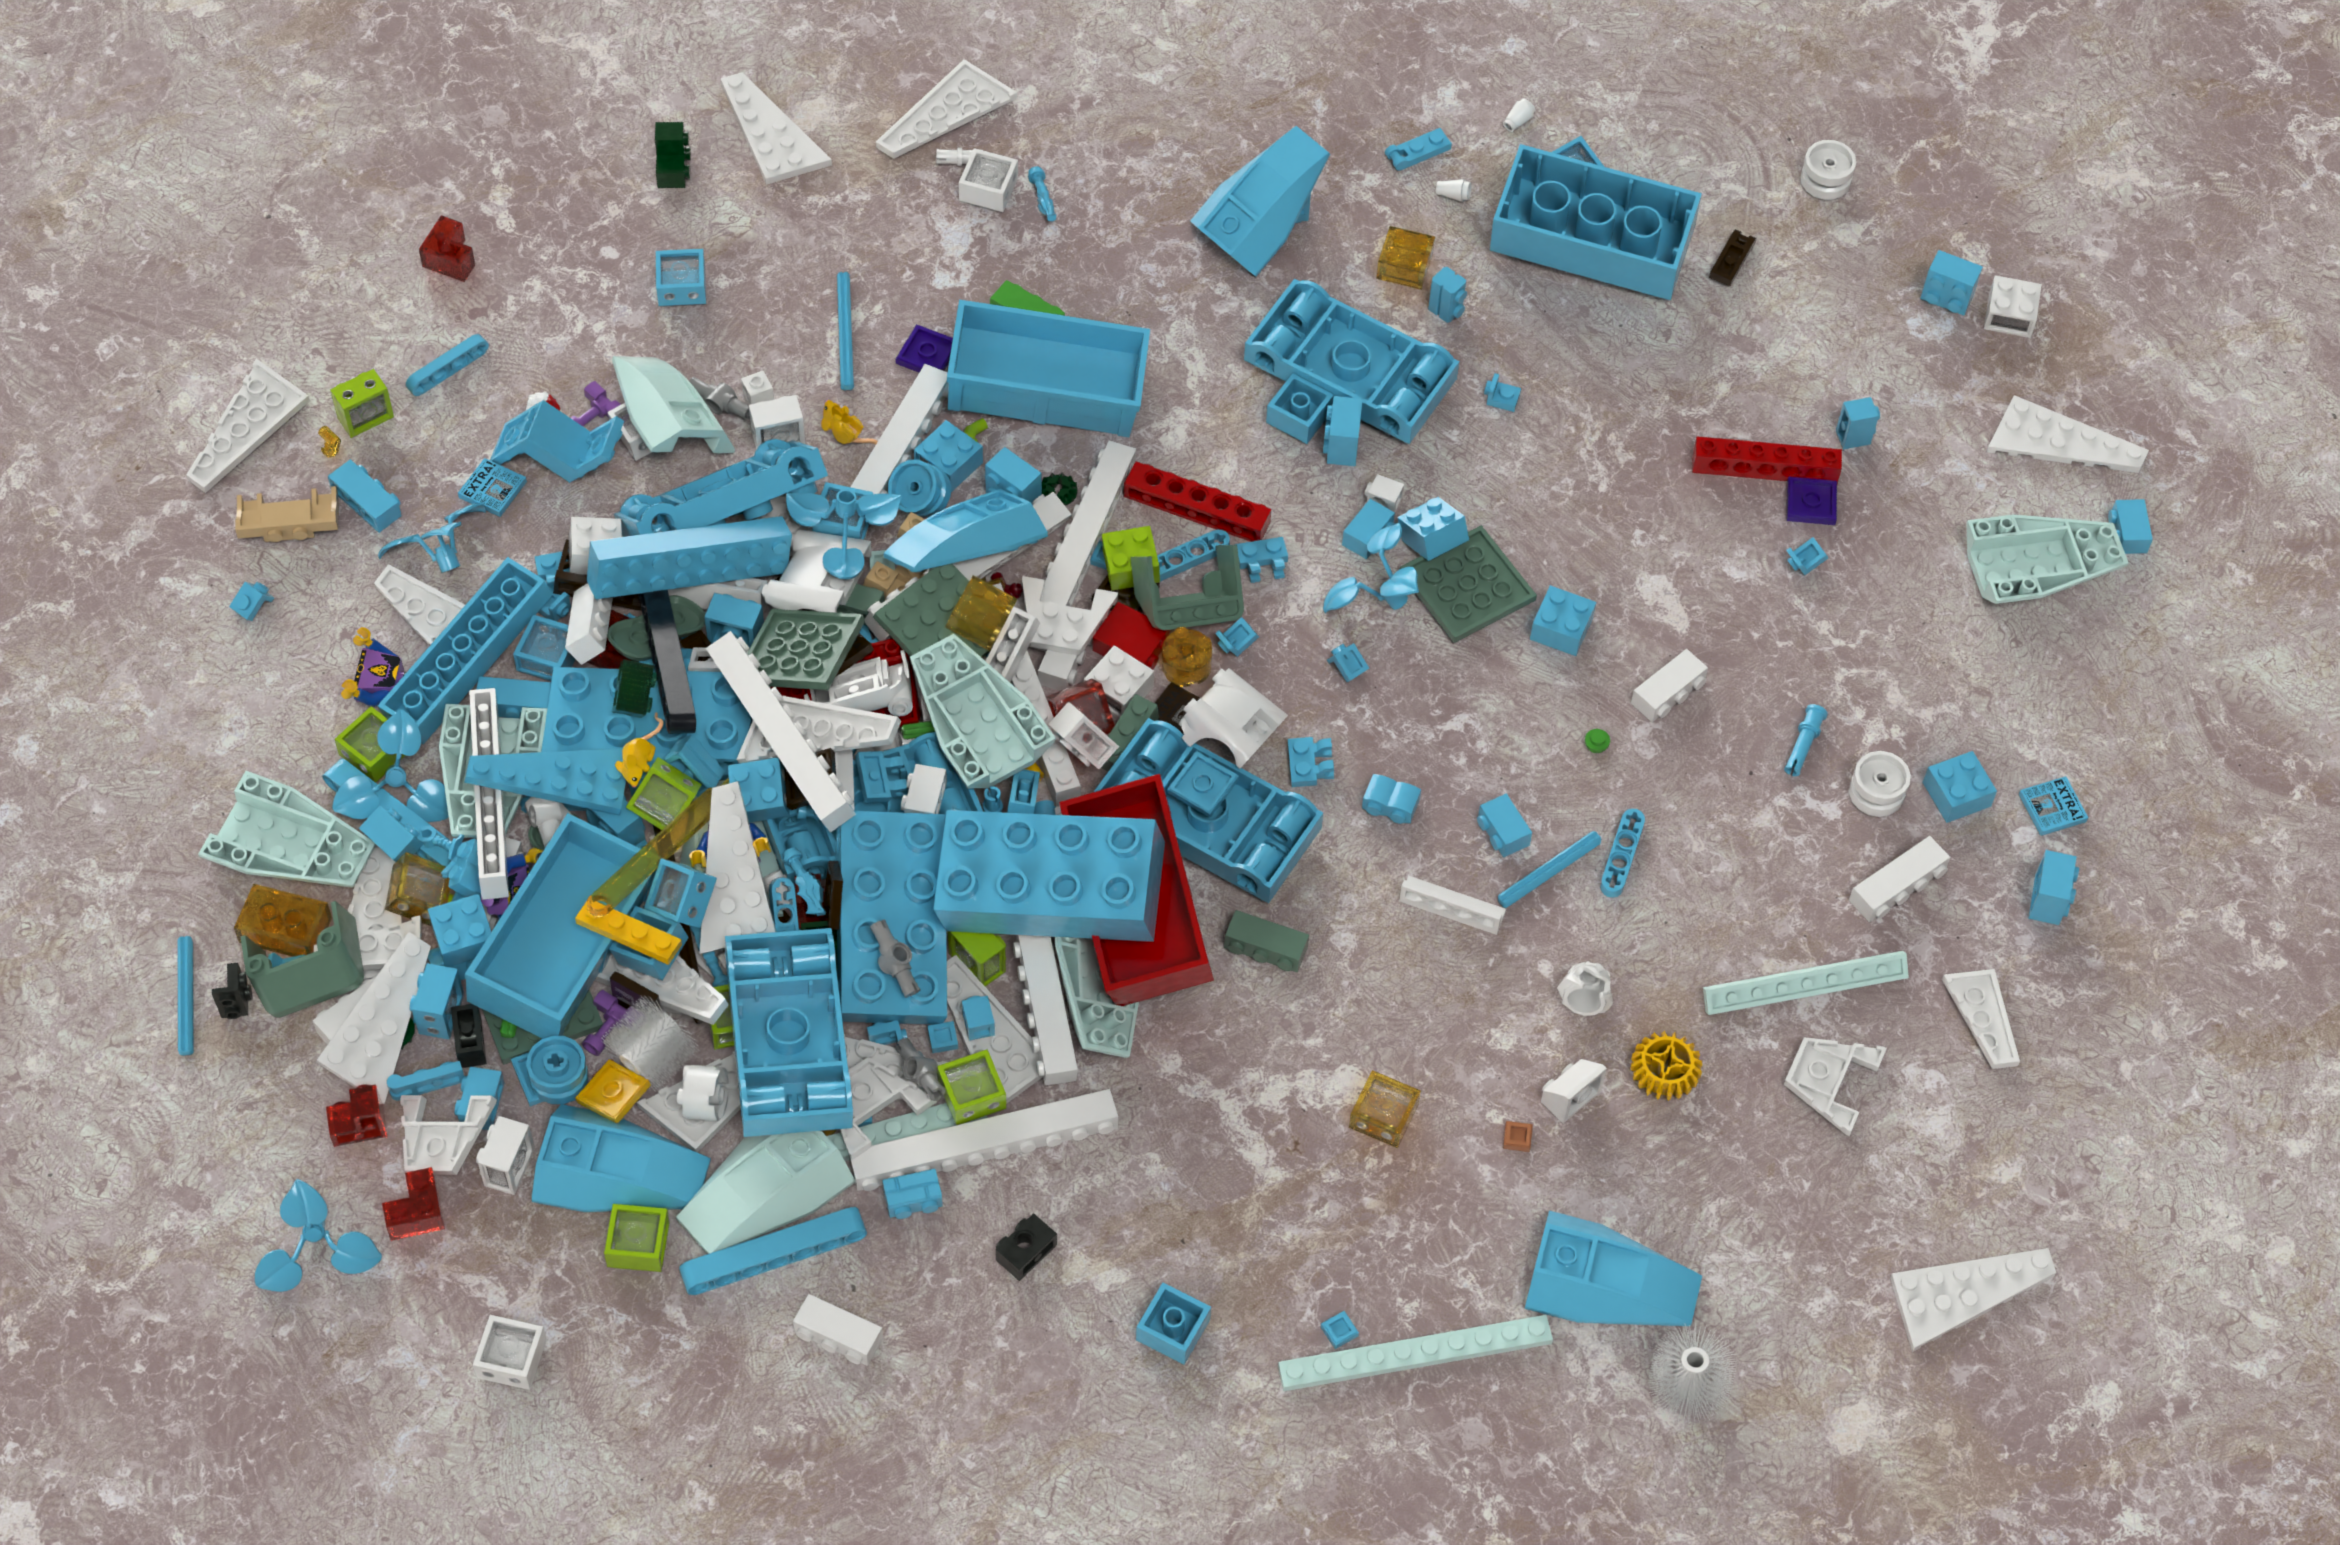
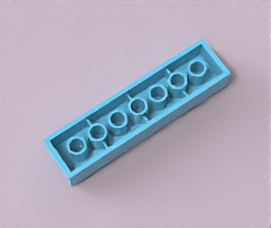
M783 516L590 541L587 582L595 599L783 574L789 563L792 533Z
M507 557L380 702L378 708L383 716L389 719L399 709L406 711L415 720L421 733V743L424 745L443 723L445 704H459L468 694L469 690L478 682L479 676H483L526 627L532 616L536 615L551 598L552 593L546 581Z

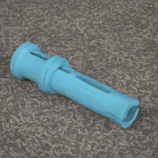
M1810 704L1805 709V719L1798 726L1800 734L1784 768V771L1789 775L1793 766L1795 768L1792 776L1800 775L1813 739L1817 738L1821 733L1820 726L1822 721L1827 718L1828 712L1819 705Z

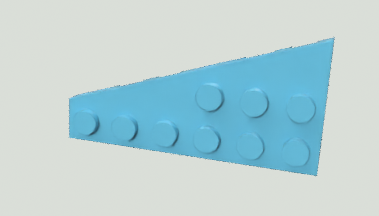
M623 748L470 756L464 783L620 815L626 779L616 769L615 763L617 761L623 762Z

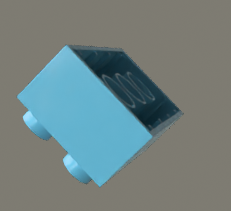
M1520 144L1493 219L1490 251L1671 300L1696 226L1702 193Z
M947 810L933 910L946 931L1091 939H1093L1092 935L1099 936L1100 939L1154 942L1165 840L1155 819Z

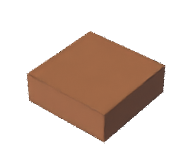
M1506 1121L1503 1149L1530 1152L1533 1124Z

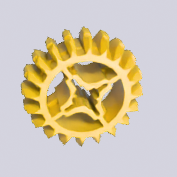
M1665 1030L1661 1033V1037L1655 1032L1651 1034L1650 1039L1644 1037L1642 1043L1636 1045L1635 1052L1631 1056L1632 1063L1630 1069L1634 1072L1633 1081H1639V1089L1647 1088V1096L1652 1092L1656 1093L1657 1100L1661 1098V1095H1665L1667 1101L1671 1100L1672 1095L1679 1100L1683 1093L1688 1095L1691 1089L1697 1086L1698 1080L1701 1078L1702 1071L1700 1069L1703 1064L1702 1060H1699V1051H1693L1694 1043L1686 1044L1687 1039L1685 1036L1677 1039L1676 1032L1671 1037L1667 1036ZM1668 1059V1060H1669V1062H1668V1066H1669V1067H1667V1071L1664 1072V1068H1665L1664 1065H1665V1063H1666V1060Z

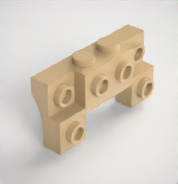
M336 486L331 487V494L318 495L316 488L311 489L312 504L310 499L264 503L262 493L257 494V500L243 501L242 495H237L235 530L238 539L263 536L265 542L293 539L304 540L306 538H315L314 532L338 530L339 498Z
M910 512L899 528L897 537L900 538L925 519ZM877 561L866 576L863 586L884 591L886 601V597L896 589L899 591L906 588L905 584L914 577L920 579L924 576L923 573L927 569L922 572H911L909 569L898 565L893 570Z

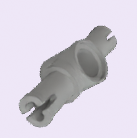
M692 377L689 380L713 413L720 415L723 411L727 413L732 412L745 420L750 419L749 405L738 400L735 391L726 383H719L716 386L714 384L708 385L696 377Z
M885 919L875 922L870 926V929L880 945L879 951L881 955L878 958L880 969L884 973L892 975L893 978L896 977L905 998L915 995L920 991V988L910 971L912 969L909 964L912 959L910 948L906 944L894 939Z
M908 1038L899 1040V1045H896L895 1049L904 1060L902 1067L904 1077L909 1080H915L920 1087L926 1090L931 1100H940L946 1090L937 1080V1062L934 1059L925 1058L921 1052L916 1051Z

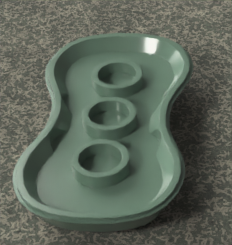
M669 595L678 638L693 635L704 627L706 613L700 606L685 597ZM642 615L616 622L610 626L607 638L616 651L634 661H645L652 658Z

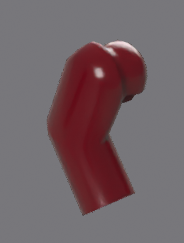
M1001 572L991 575L990 578L993 585L1001 583L1006 598L1016 600L1021 597L1023 592L1021 584H1006Z

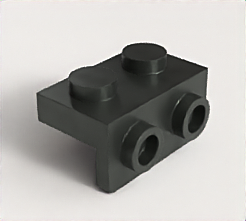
M238 963L227 964V987L212 989V997L221 1018L237 1019L240 1016L248 1015V1001L252 1000V988L250 984L247 985L246 972H241Z

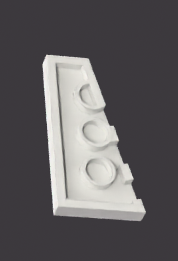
M421 916L412 917L411 921L400 924L399 922L387 924L388 927L383 929L362 931V934L358 935L363 970L382 969L408 932L422 940ZM317 944L314 945V952L318 951Z
M1995 969L1943 975V983L1991 1068L2018 1066L2020 1059Z

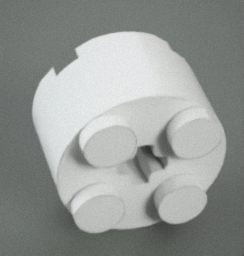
M685 1065L683 1069L684 1085L683 1088H679L677 1094V1103L683 1105V1117L687 1119L720 1121L719 1118H723L728 1102L729 1092L724 1091V1083H729L726 1068Z

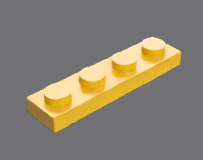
M588 898L575 917L576 924L667 965L670 964L682 946L680 938Z

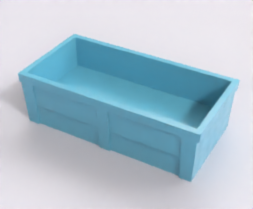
M959 299L947 373V382L949 383L948 410L969 411L1028 420L1037 424L1045 425L1047 423L1130 437L1136 413L1139 412L1141 407L1150 329Z
M567 813L466 971L467 1002L542 1039L549 1036H563L566 1026L599 973H602L611 955L609 948L614 940L576 924L575 917L588 898L630 916L635 906L640 907L643 901L647 900L661 858Z

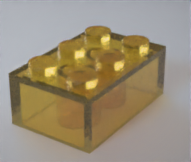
M253 884L236 921L234 930L239 943H241V936L246 935L264 950L291 957L308 955L314 952V945L317 944L318 935L329 927L332 915L327 902Z

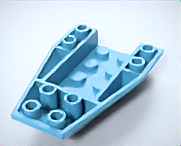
M1295 126L1220 184L1190 222L1257 277L1287 241L1330 153L1299 127Z
M998 489L950 506L923 520L897 539L884 552V558L894 562L896 565L909 569L911 572H922L925 569L982 556L1015 551L1020 546L1034 544L1038 540L1048 537V532L1031 502Z
M561 1104L551 1115L536 1162L531 1200L534 1203L580 1212L612 1211L613 1204L666 1208L667 1210L683 1209L704 1185L711 1158L623 1118L619 1123H615L589 1109Z
M1549 1211L1525 1309L1577 1323L1691 1326L1702 1275L1603 1224Z

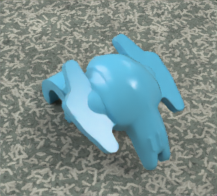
M432 826L420 828L423 837L430 836L422 839L425 847L429 848L437 845L448 851V859L451 862L441 872L443 878H448L451 868L457 863L458 856L456 853L459 846L463 843L464 835L460 834L457 838H453V841H450L438 835Z

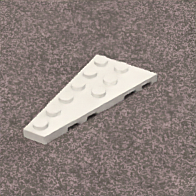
M257 358L253 363L252 371L242 381L243 386L240 391L233 396L218 421L219 426L216 431L209 436L208 444L204 451L199 453L187 473L188 481L205 493L310 401L306 393Z
M782 696L784 699L780 701L782 705L788 704L795 714V717L792 718L793 722L799 721L807 732L804 738L806 740L811 738L819 751L831 748L834 752L889 745L893 743L901 724V720L897 716L786 696ZM754 720L736 759L739 763L778 757Z
M738 781L712 788L706 874L716 877L717 880L701 925L700 955L724 949L725 936L776 932L759 860L753 847L754 840Z

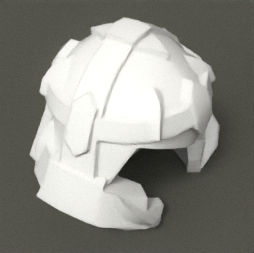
M1587 961L1574 965L1557 987L1563 999L1562 1004L1574 1013L1583 1016L1605 1013L1613 1004V994L1610 989V973L1599 963Z

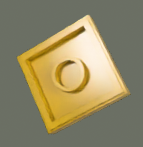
M609 1059L575 1099L578 1104L604 1118L619 1123L651 1084L648 1079Z

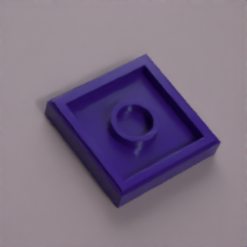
M916 324L895 359L896 364L920 373L924 364L945 371L950 361L953 338Z
M1788 477L1787 521L1836 525L1837 481Z

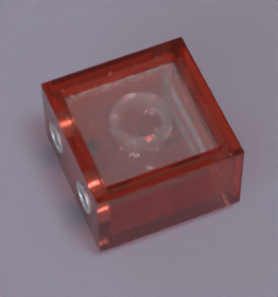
M1089 679L1046 696L1053 717L1069 701L1105 734L1110 733L1115 726L1102 684L1094 679ZM1083 734L1082 739L1086 740L1089 734Z

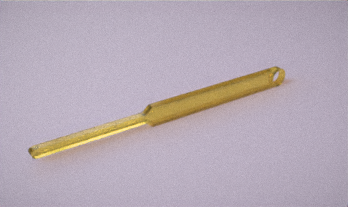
M729 778L726 779L720 786L729 784ZM712 788L704 791L588 897L587 910L591 915L596 917L607 915L658 868L661 858L667 860L710 820ZM595 901H604L607 903V906L602 909H596L591 904Z

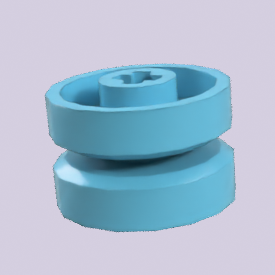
M907 460L899 464L892 472L888 483V493L901 495L900 510L909 514L912 512L922 518H928L942 511L947 506L951 497V483L949 477L941 468L921 460Z
M549 1036L532 1046L527 1055L526 1068L533 1093L540 1100L549 1104H566L574 1101L575 1097L588 1084L589 1073L582 1047L575 1040L566 1036Z

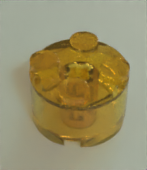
M1178 627L1173 633L1168 635L1162 646V668L1165 676L1170 682L1181 687H1190V684L1204 682L1211 672L1212 642L1209 637L1197 630Z

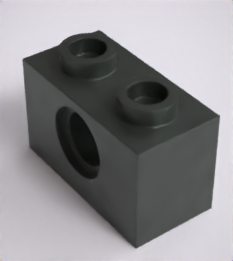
M473 1004L451 1007L456 1055L461 1063V1067L466 1068L487 1064L479 1007Z
M1033 1213L1028 1219L1023 1218L1009 1237L1005 1236L997 1243L996 1261L1020 1281L1057 1246V1233ZM1025 1242L1029 1243L1031 1246L1028 1248H1021L1018 1245Z

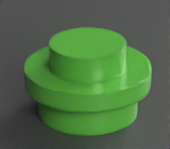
M1592 729L1585 736V745L1593 753H1602L1610 745V736L1604 730Z

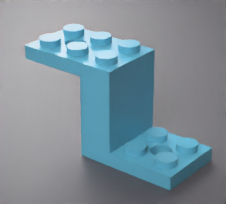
M542 400L504 424L490 461L501 465L504 462L511 461L518 454L526 453L570 483L577 478H582L587 472L596 470L598 466L605 462L608 463L615 454L614 446L622 436L621 429L624 420L615 416L594 430L589 431Z

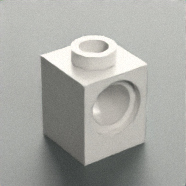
M764 371L741 378L743 397L748 405L759 401L774 400L773 387Z
M1377 474L1374 482H1369L1366 487L1365 496H1368L1367 502L1369 499H1372L1391 511L1396 512L1403 498L1404 484Z

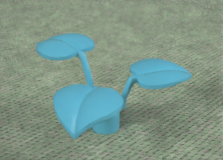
M849 489L840 490L836 495V499L832 500L831 506L825 497L814 493L794 494L787 492L786 495L787 510L792 519L800 525L808 527L817 526L820 524L821 519L828 518L834 509L838 516L843 518L842 549L831 548L827 550L823 555L822 563L828 573L845 580L858 576L863 570L865 563L864 555L859 549H847L848 518L853 516L856 510L857 514L864 516L869 524L877 526L887 525L896 518L901 502V495L870 494L856 500L855 492Z
M475 503L459 509L444 518L445 521L448 520L447 525L442 526L440 529L431 530L421 537L419 534L391 541L380 549L378 557L381 559L395 545L418 542L431 556L432 561H437L441 573L457 568L460 564L455 554L457 550L455 548L454 528L462 524L461 522L453 523V521L465 513H486V508L483 503ZM437 535L441 547L436 548V554H434L423 540ZM442 535L450 537V546L449 544L445 545Z
M1400 523L1379 530L1370 538L1367 549L1371 554L1379 552L1381 561L1390 578L1381 585L1380 593L1361 582L1357 583L1355 577L1343 579L1336 583L1328 592L1323 606L1325 613L1351 603L1358 595L1360 588L1376 596L1380 601L1385 599L1394 610L1406 604L1408 600L1407 595L1419 593L1417 571L1415 568L1405 567L1393 574L1384 556L1385 550L1394 548L1401 538L1402 526Z
M399 709L382 724L377 735L378 745L385 753L391 755L397 753L395 764L387 768L385 779L373 788L370 779L366 776L358 775L346 780L334 797L333 810L353 819L368 818L379 806V798L374 792L388 783L392 787L404 785L413 793L407 800V807L423 820L437 822L449 818L445 786L442 782L435 779H426L418 784L416 790L406 781V772L400 766L401 754L412 756L417 753L421 745V733L415 720L406 711Z
M296 1179L281 1202L280 1215L283 1221L292 1227L298 1228L303 1226L300 1241L291 1258L286 1251L281 1249L267 1253L260 1260L256 1268L255 1284L261 1289L276 1292L295 1288L302 1278V1268L295 1261L306 1240L317 1242L325 1238L329 1247L335 1251L331 1256L332 1265L340 1272L347 1274H357L371 1269L380 1262L382 1254L378 1251L374 1242L360 1232L345 1233L338 1239L337 1245H335L329 1236V1231L325 1230V1219L328 1213L325 1200L312 1186Z

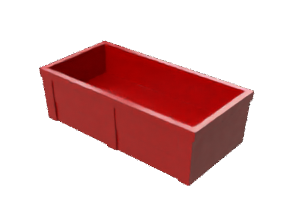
M1160 774L1059 802L1062 815L1155 819L1165 840L1154 942L1100 939L1099 936L1092 935L1105 991L1116 1005L1125 1006L1214 981Z

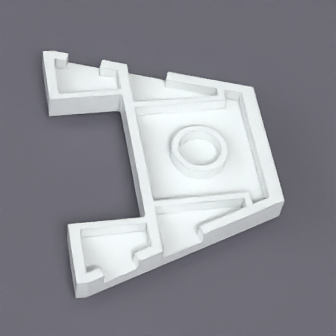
M1023 576L1022 588L1026 612L1035 616L1040 622L1030 646L1080 656L1096 633V629L1101 621H1104L1112 605L1116 604L1118 592L1096 589L1091 610L1041 602L1045 580Z
M1804 1037L1784 1085L1845 1135L1850 1136L1859 1112L1834 1102V1099L1851 1061L1877 1072L1887 1048L1883 1046H1877L1876 1048L1864 1047V1044L1858 1043L1845 1045L1838 1044V1041Z
M867 1057L848 1070L852 1091L853 1125L852 1128L840 1129L849 1157L853 1160L872 1147L871 1141L858 1125L901 1097L917 1116L936 1104L937 1101L931 1100L926 1092L918 1088L917 1084L903 1080L896 1076L894 1071Z
M401 1095L400 1105L403 1106L404 1116H401L402 1126L405 1128V1139L403 1140L405 1171L410 1175H457L491 1114L497 1099L493 1096H470L464 1122H422L427 1099L422 1095Z

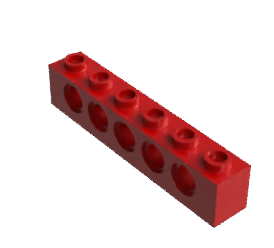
M1699 436L1696 437L1692 458V473L1787 481L1788 477L1833 480L1837 481L1838 484L1842 470V449Z
M1135 461L1124 483L1125 498L1216 530L1226 531L1230 535L1250 542L1262 540L1271 523L1272 509L1263 504H1256L1240 496L1222 492L1218 488H1211L1195 480H1188L1172 472H1165L1154 468L1150 464Z

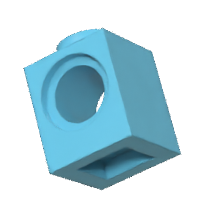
M972 996L967 1000H963L962 1014L969 1041L994 1036L995 1022L988 996Z

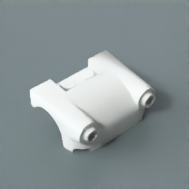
M799 529L796 533L792 534L791 548H793L794 554L779 581L772 579L769 583H765L762 597L774 609H812L818 612L837 613L839 604L845 605L863 570L855 578L847 580L831 575L823 566V555L831 548L842 549L843 536ZM847 537V549L856 548L863 553L864 557L872 556L871 541Z
M900 651L903 663L889 666L887 660H881L880 657L852 665L834 678L829 690L810 689L812 701L870 712L888 707L892 715L899 717L909 714L912 711L913 702L910 663L905 651ZM805 694L804 699L811 701L808 694Z
M1221 668L1212 678L1215 682L1213 687L1198 701L1193 698L1183 710L1186 714L1181 719L1179 725L1182 726L1184 732L1182 739L1190 747L1203 738H1214L1226 744L1235 757L1236 766L1240 769L1288 715L1230 668L1226 671Z

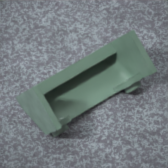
M1216 545L1218 570L1210 571L1204 575L1202 580L1203 592L1160 598L1159 588L1154 582L1152 557H1131L1135 597L1152 626L1158 630H1171L1239 619L1244 612L1237 545Z
M331 902L334 925L324 929L318 935V951L272 968L270 959L266 957V951L246 935L241 936L245 972L265 1010L273 1017H284L353 991L362 984L364 971L356 920L338 902Z

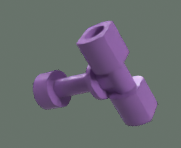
M593 381L584 388L585 397L591 401L590 405L592 408L579 418L576 416L570 418L584 427L596 416L600 418L607 416L609 418L608 412L621 404L616 400L611 402L607 398L606 391L596 381ZM627 410L616 416L625 421L628 418Z
M604 990L597 994L593 1005L597 1007V1010L604 1013L603 1016L606 1021L595 1035L588 1034L582 1042V1046L595 1056H599L606 1047L603 1043L605 1040L604 1036H608L609 1032L612 1031V1027L616 1026L619 1028L616 1024L617 1022L620 1025L622 1024L619 1021L620 1019L627 1024L624 1020L626 1017L633 1023L627 1017L629 1016L627 1013L630 1010L620 1006L618 998Z

